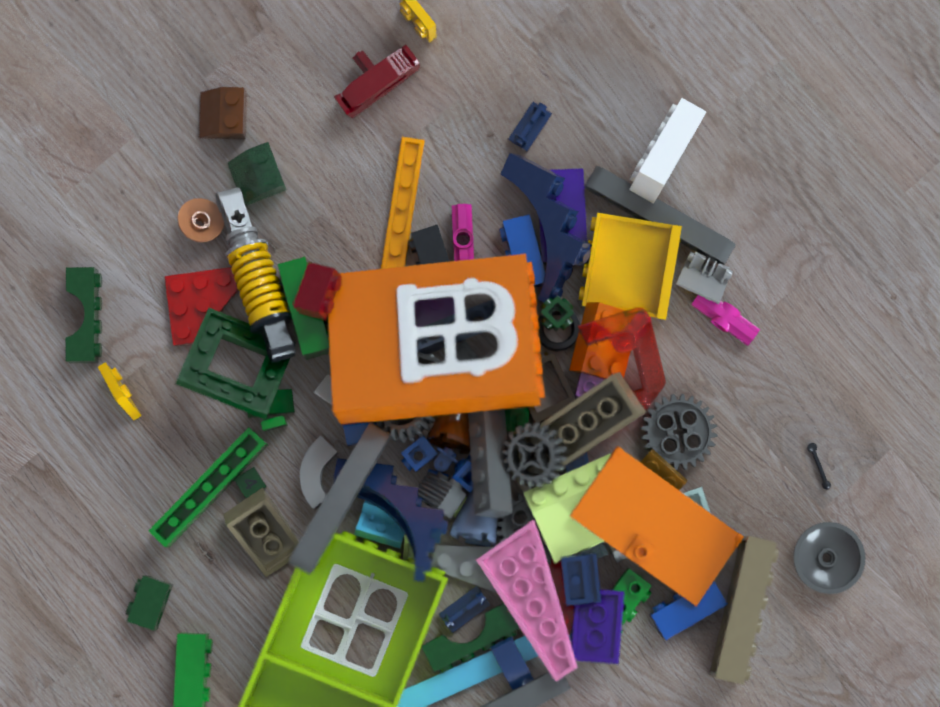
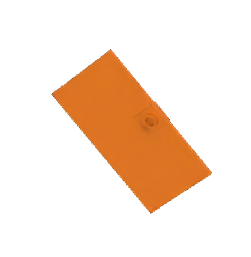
M619 446L611 453L607 462L569 515L695 606L698 605L744 537L623 451Z

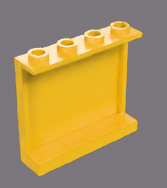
M597 213V217H592L590 231H594L593 240H588V243L592 244L589 264L584 263L582 277H586L585 287H580L578 300L583 301L582 306H586V303L600 302L634 314L666 320L682 226Z

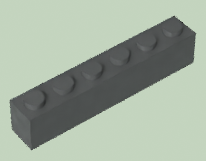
M505 409L469 412L474 514L491 518L512 513L510 474L506 472L509 462H502L503 459L508 458V455L502 453L503 449L508 448L504 444V441L507 440Z

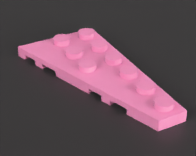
M533 520L476 561L554 680L558 681L575 670L577 664L536 521Z

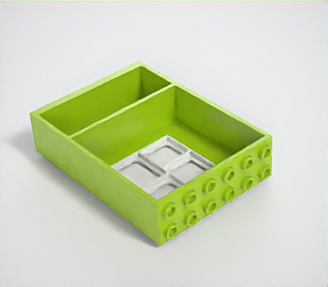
M342 531L341 534L335 533L311 575L295 567L239 707H397L448 580V577L444 576L445 571L432 566L430 573H425L424 582L414 581L415 562L413 558L405 561L400 559L401 554L396 551L387 549L385 553L378 550L379 545L368 540H365L364 543L356 541V535L346 531ZM343 574L353 575L358 579L361 586L359 598L349 619L342 618L324 609V603L334 580ZM378 589H388L393 592L397 599V608L390 622H384L369 616L364 611L370 595ZM319 620H324L344 629V635L339 648L333 655L314 648L309 644L316 623ZM361 623L385 633L384 641L371 669H366L346 660L348 648L357 626Z

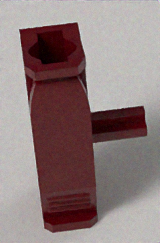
M406 44L376 65L373 64L364 50L357 52L352 59L363 74L351 82L343 92L335 95L334 99L346 115L353 119L420 69V63Z

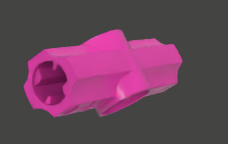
M472 204L452 205L454 261L474 259ZM460 235H466L470 241L467 245H460L457 242V238Z
M697 295L691 306L711 319L710 322L725 333L729 332L747 346H749L760 331L758 327L741 316L739 310L727 302L720 301L717 304Z

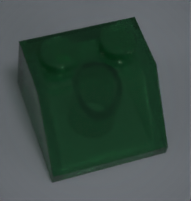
M269 142L247 149L227 163L236 188L239 187L242 192L245 206L287 190Z

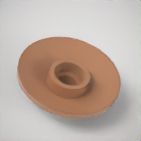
M203 198L191 199L184 203L179 210L178 225L187 238L203 243L210 242L221 234L224 221L217 205L212 201ZM201 221L203 226H199L195 222Z

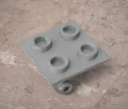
M690 252L676 285L719 304L733 271L729 270L730 267L721 263L715 269L717 261H714L711 267L708 265L711 258L708 257L704 264L705 256L698 252Z

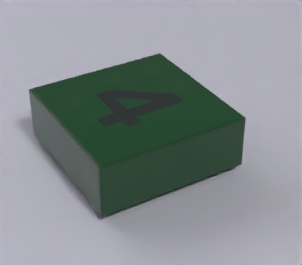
M255 467L234 480L245 498H248L262 487L263 489L267 487Z

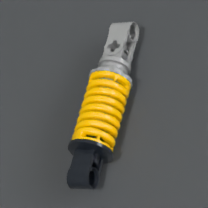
M239 187L217 192L215 194L216 203L228 233L225 239L227 244L230 245V249L225 253V257L228 259L229 265L232 266L231 270L237 283V289L240 291V298L243 300L242 303L245 307L246 315L249 316L250 331L254 334L262 333L267 355L271 363L295 357V347L286 327L293 319L291 312L287 310L288 304L284 301L285 295L281 292L282 286L278 284L279 277L275 276L277 271L273 268V261L270 260L271 254L268 252V242L265 239H258V230L256 227H252Z

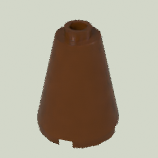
M468 413L438 415L427 435V440L431 439L430 443L441 449L447 447L453 451L454 448L461 449L460 454L470 453Z

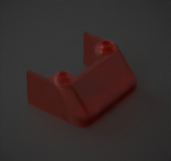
M636 307L579 325L578 329L587 346L610 339L613 348L618 352L633 350L642 388L632 392L646 411L666 384L652 321L648 312L641 307Z

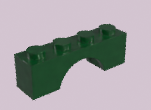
M95 267L66 268V291L79 298L85 313L84 321L79 330L73 335L66 337L65 361L70 364L98 363V357H102V344L98 343V334L102 333V321L98 320L99 311L102 310V297H99V287H102V274Z
M502 603L485 612L484 628L481 634L474 640L466 643H457L449 640L442 634L421 647L433 671L439 670L442 674L453 668V662L461 659L463 663L475 656L474 651L482 648L484 652L496 645L494 641L503 637L505 640L517 635L516 630L520 627L505 603Z

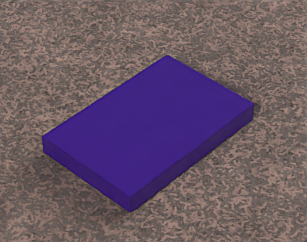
M600 590L601 602L576 604L574 606L572 650L576 661L619 665L625 592Z

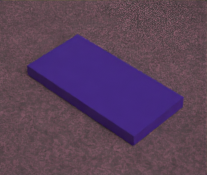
M583 168L550 170L565 178L563 190L556 197V200L579 211L576 216L577 222L569 233L587 242ZM539 219L541 259L543 263H547V244L543 226Z

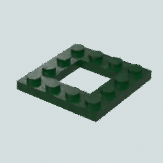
M208 308L175 384L266 420L290 358L271 363L267 355L262 333H251L249 323ZM221 339L265 356L253 387L208 370Z

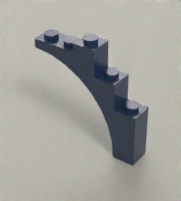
M509 153L500 174L513 182L528 197L537 211L547 244L546 274L538 300L545 302L549 298L552 300L557 296L561 298L565 281L572 275V266H583V263L587 262L591 254L590 248L592 244L569 233L577 222L576 216L579 211L556 200V197L563 190L565 178L520 155Z
M337 458L333 484L348 459ZM376 463L357 497L380 508L398 524L412 548L415 562L414 581L424 582L425 573H430L432 558H429L428 554L429 552H434L435 543L440 544L441 534L446 535L448 520H443L444 510L422 507V498L418 497V487L397 485V475H393L394 465Z

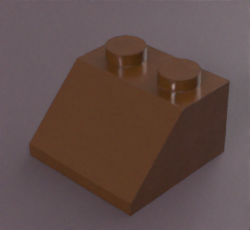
M219 87L201 92L199 138L246 139L247 93L245 88Z

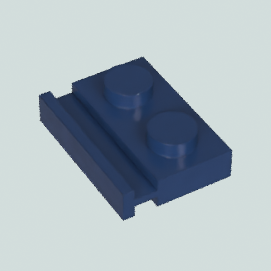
M596 553L562 556L566 605L601 602Z

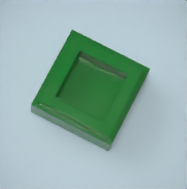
M283 415L261 422L262 430L265 432L288 426L286 417Z

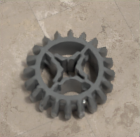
M432 416L376 421V423H378V427L391 433L390 438L393 441L400 439L401 442L405 443L407 438L414 441L417 434L419 437H423L422 431L424 429L430 431L428 424L435 423V419Z
M538 422L534 423L533 427L530 423H526L524 428L522 426L516 427V433H509L511 440L504 441V444L509 449L502 450L503 454L508 455V458L503 459L502 462H509L510 467L506 468V472H514L511 477L513 480L520 477V485H524L527 482L529 488L534 487L535 483L538 487H542L544 482L550 484L552 483V478L556 479L559 477L557 470L561 471L564 469V466L559 462L566 461V457L560 455L561 452L566 451V448H559L558 445L563 439L554 438L557 433L555 430L548 433V425H544L541 428ZM535 436L542 439V441L533 445L530 442H526L524 438ZM547 448H549L550 450V460L546 457L545 454ZM518 450L523 456L521 463L518 458ZM537 450L536 457L538 458L531 460V452ZM535 465L538 469L542 468L545 472L534 474L526 469Z

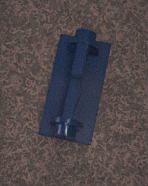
M533 101L508 140L527 152L552 113L546 110L547 107L543 103L539 102L537 104Z
M439 447L437 448V452L440 454L436 458L434 466L437 472L444 473L452 463H458V460L455 459L457 454L447 447H444L443 450Z
M475 586L441 611L439 615L453 633L489 607L490 603L480 589Z

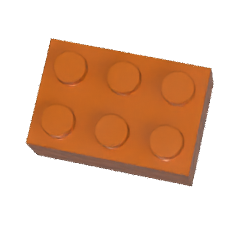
M600 302L586 303L569 371L578 374H588L603 378L604 380L620 372L624 378L640 315Z

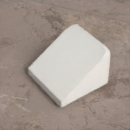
M327 374L313 393L330 405H332L331 376Z

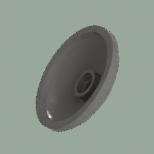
M835 522L818 523L805 530L797 540L793 552L794 567L799 578L812 590L824 594H836L848 590L860 579L865 567V550L861 540L850 528ZM825 553L830 556L828 562H824L822 559Z

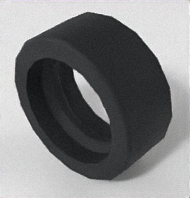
M553 312V313H552V316H553V315H560V313H559V312ZM575 313L571 317L573 320L571 323V334L563 342L549 340L544 333V325L540 322L542 318L538 317V336L540 344L546 349L555 352L564 351L572 347L576 342L580 330V322Z

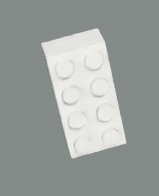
M681 98L678 105L673 104L666 118L661 123L656 135L629 179L633 182L629 189L630 191L654 204L706 111Z

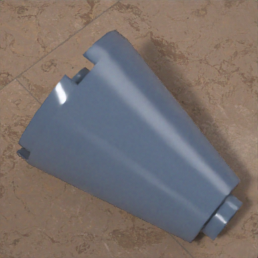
M472 490L467 496L449 533L455 539H459V536L466 539L465 543L483 547H490L491 544L495 546L497 541V518L474 514Z

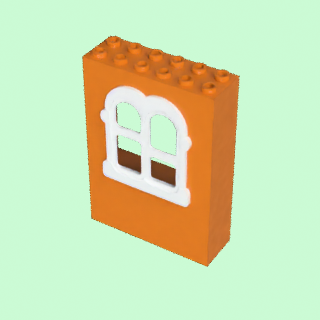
M526 254L339 273L342 276V283L339 291L335 293L333 310L330 314L328 313L332 406L333 412L341 425L541 406L540 398L545 397L542 376L540 375L543 374L540 359V338L538 336L539 322L536 312V292L534 289L535 275L532 262L527 261ZM472 294H487L491 296L496 304L493 316L484 321L467 322L465 318V296ZM442 297L454 298L455 323L416 327L415 301ZM487 331L497 337L499 346L497 352L492 357L471 361H458L456 359L455 336L457 334ZM444 336L446 361L441 364L419 365L417 362V339L420 337Z

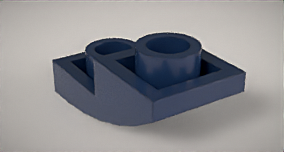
M512 636L490 647L512 690L534 680Z

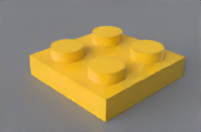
M400 0L399 5L402 8L400 12L407 21L412 20L416 25L414 28L416 33L422 39L426 38L429 42L437 37L436 24L418 1Z

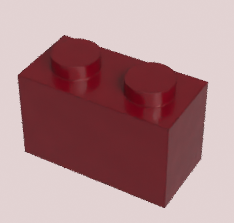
M308 262L293 307L300 314L326 320L328 313L330 314L333 310V299L336 291H339L341 287L342 276L335 268Z

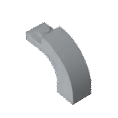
M321 435L306 451L300 468L301 489L305 499L314 510L322 504L327 496L322 485L323 471L339 454Z

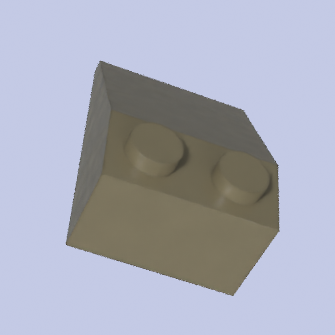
M263 487L223 514L226 526L266 577L289 562L292 553L299 543V539Z

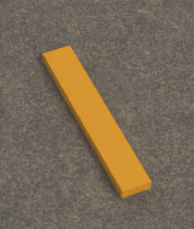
M408 137L401 138L381 269L404 267L406 264L408 240L410 238L425 140Z

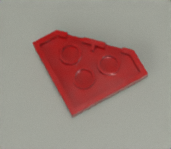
M232 267L164 276L173 346L193 344L208 308L222 312L226 304L238 292L237 283L231 270Z

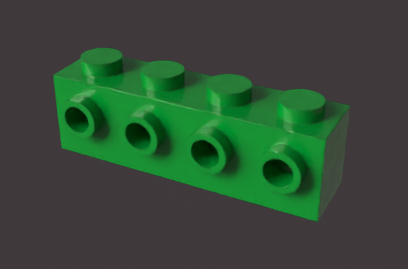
M629 568L624 571L611 589L625 592L622 626L626 621L629 623L638 612L635 610L640 602L644 604L652 593L649 590L652 585Z

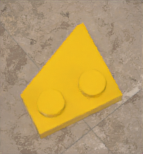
M106 362L98 366L118 404L133 420L141 417V413L131 399V392L120 381L123 378L117 368L111 369Z

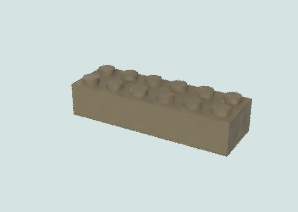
M619 372L599 383L541 423L540 426L542 428L544 425H548V433L555 430L557 433L554 438L563 439L558 445L559 448H566V451L560 453V455L566 457V461L559 463L565 468L645 414L646 411ZM535 436L524 438L526 442H530L533 445L542 441V439ZM547 448L545 454L546 457L550 460V450L549 448ZM518 450V458L521 463L523 456ZM537 450L531 452V460L538 458L536 457ZM535 465L526 469L534 474L545 472L542 468L538 469ZM520 477L517 478V479H515L518 484H519ZM527 482L524 485L519 484L523 492L532 489L528 487Z
M744 536L739 544L726 599L727 605L724 608L709 675L714 678L744 685L745 680L748 681L750 678L751 666H748L750 656L754 657L757 643L754 642L755 634L760 633L762 627V619H759L761 609L765 610L767 605L766 587L771 585L773 579V572L770 571L772 562H776L779 549L776 548V542Z

